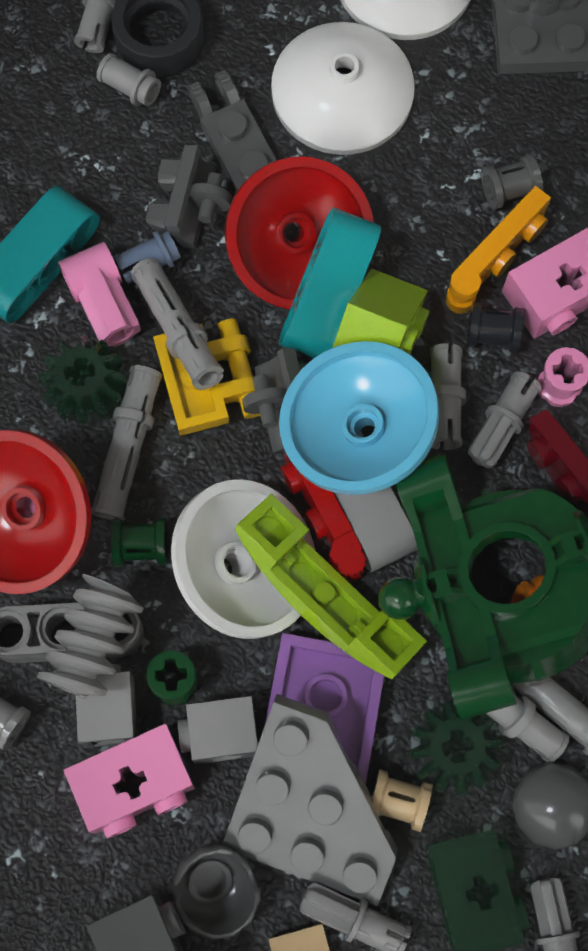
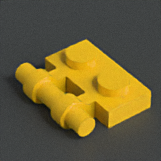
M234 318L218 323L221 339L206 343L217 361H228L233 380L221 384L217 383L215 386L205 390H198L193 386L192 380L180 359H176L170 354L166 345L167 336L165 333L153 336L180 436L228 424L229 417L225 406L227 403L240 402L245 419L260 416V414L246 413L243 408L242 399L244 396L255 391L252 379L254 376L247 357L251 352L247 336L241 335L238 322Z

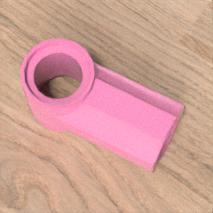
M105 242L58 261L63 277L75 302L81 303L102 348L107 346L116 347L126 343L136 333L141 331L138 319L120 285L122 284L121 276Z

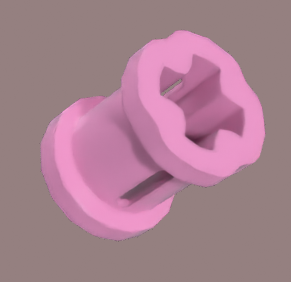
M564 347L552 352L544 364V371L537 378L542 388L539 396L545 399L551 406L564 407L571 405L574 399L580 395L582 388L588 381V358L575 348ZM556 372H563V376L556 374ZM564 379L571 381V383H564Z

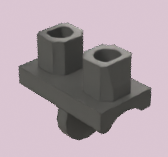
M184 145L182 156L179 158L161 159L158 182L165 191H172L170 201H153L150 203L146 215V222L154 232L158 231L159 234L169 231L170 235L176 239L182 248L196 249L202 224L212 223L214 212L228 211L233 199L227 190L221 188L223 176L216 173L214 166L201 158V149L198 145Z
M282 348L277 351V356L274 359L254 368L256 376L252 378L255 391L247 394L242 399L244 411L250 414H260L263 427L268 428L273 454L285 453L279 428L281 405L291 382L300 370L308 364L307 362L297 360L294 348Z

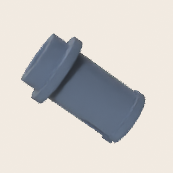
M158 231L153 232L154 238L121 254L114 255L127 284L133 281L131 278L133 276L131 274L133 267L144 259L155 258L161 263L162 267L168 265L169 268L174 267L173 262L180 259L181 256L169 231L160 235Z

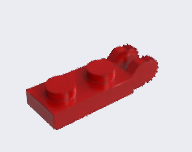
M285 452L284 461L286 464L280 467L281 473L292 494L295 495L301 492L310 509L304 512V515L317 540L326 537L331 547L328 563L350 584L351 582L356 583L357 579H361V574H364L363 568H366L365 562L367 559L364 557L365 553L361 552L362 546L333 492L322 489L307 480L296 469Z

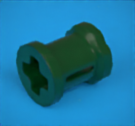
M158 518L154 524H124L121 519H113L111 526V554L114 566H123L125 561L156 560L158 565H167L169 556L167 519Z
M168 650L161 652L151 660L147 667L146 678L148 686L153 694L166 705L178 706L185 704L197 691L198 677L194 665L188 656L179 651ZM174 666L178 668L180 675L187 676V679L179 680L177 690L169 691L165 682L159 681V678L167 677L168 668Z

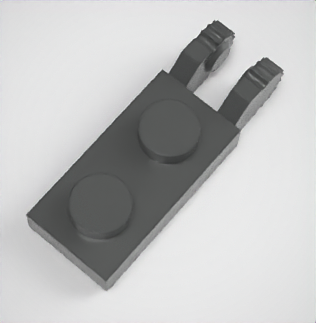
M223 70L216 73L214 77L216 88L223 97L227 107L213 112L207 94L199 82L188 85L187 89L200 117L201 129L236 193L249 176L268 163L276 161V158L244 99L240 100L237 89L228 72Z

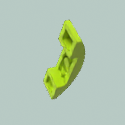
M272 493L234 528L252 559L286 601L328 640L365 666L393 679L427 642L405 620H395L385 615L382 610L379 612L303 539L310 529Z

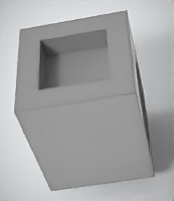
M112 664L117 669L115 675L97 674L96 679L108 690L105 696L88 695L87 699L76 696L78 743L84 748L119 745L138 736L135 679L130 671L121 672V665Z
M252 696L186 705L187 719L178 720L181 753L191 752L192 761L195 765L254 757L258 744Z

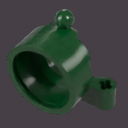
M445 454L423 460L411 474L396 483L402 506L411 523L419 556L418 559H415V580L405 577H393L386 581L379 591V606L385 615L395 620H407L416 614L419 607L423 608L444 645L449 669L447 670L448 682L461 720L517 705L512 683L547 679L566 670L588 651V518L581 510L578 511L572 504L555 493L539 488L506 490L492 493L489 487L481 490L482 496L461 506L454 478ZM514 537L529 541L541 551L545 558L546 572L538 589L530 597L518 603L510 604L492 602L480 595L472 585L471 570L476 556L483 548L498 539Z

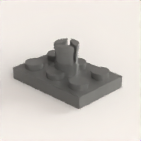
M491 0L498 74L588 71V0Z

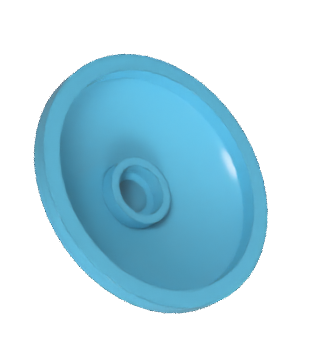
M362 341L343 344L315 357L300 370L291 382L280 410L279 428L282 444L296 469L307 480L320 488L348 495L377 492L393 486L406 478L425 459L438 431L440 420L439 400L426 370L405 351L379 342ZM363 427H375L371 435L367 437L359 436V432Z

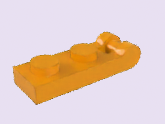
M536 185L453 272L445 300L451 311L459 314L470 311L472 302L476 301L481 284L492 273L496 277L502 275L517 255L513 250L523 240L531 243L545 228L548 219L544 215L551 197Z

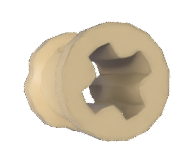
M379 769L371 796L374 800L373 807L377 815L411 823L412 830L421 832L428 811L433 784L424 782L421 786L390 778L388 771Z

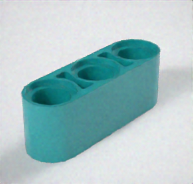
M54 186L49 189L0 243V318L8 324L17 321L61 273L58 261L78 253L94 235L100 222L98 213L61 186Z
M333 206L331 208L279 338L280 346L294 348L296 352L313 359L333 348L347 304L361 285L381 233V225Z

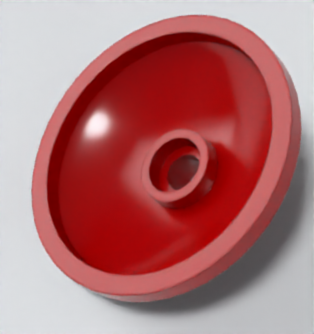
M287 157L261 167L240 186L227 213L225 244L230 263L236 275L254 295L272 305L285 309L291 308L323 224L333 206L374 223L372 211L364 192L349 174L338 166L318 158ZM295 222L299 226L300 234L296 240L289 241L285 236V229L290 223Z
M18 429L0 430V592L10 594L32 593L42 590L64 578L81 558L90 534V500L85 482L79 470L68 455L57 445L33 432ZM27 497L34 502V514L30 513L26 508Z

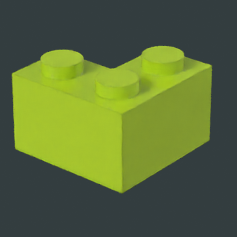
M371 269L347 304L333 348L352 342L369 341L397 347L410 355L416 340L422 334L430 310L422 308L428 290Z

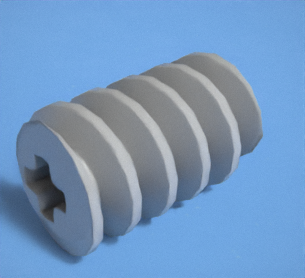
M83 574V579L93 589H76L73 598L84 610L67 609L64 618L75 628V631L57 630L54 637L66 651H48L45 657L57 671L38 672L36 678L73 695L87 699L88 695L105 696L108 691L96 679L97 674L115 675L117 669L105 658L106 654H124L126 650L114 638L115 633L133 634L135 628L123 617L124 613H142L144 608L128 592L101 579Z

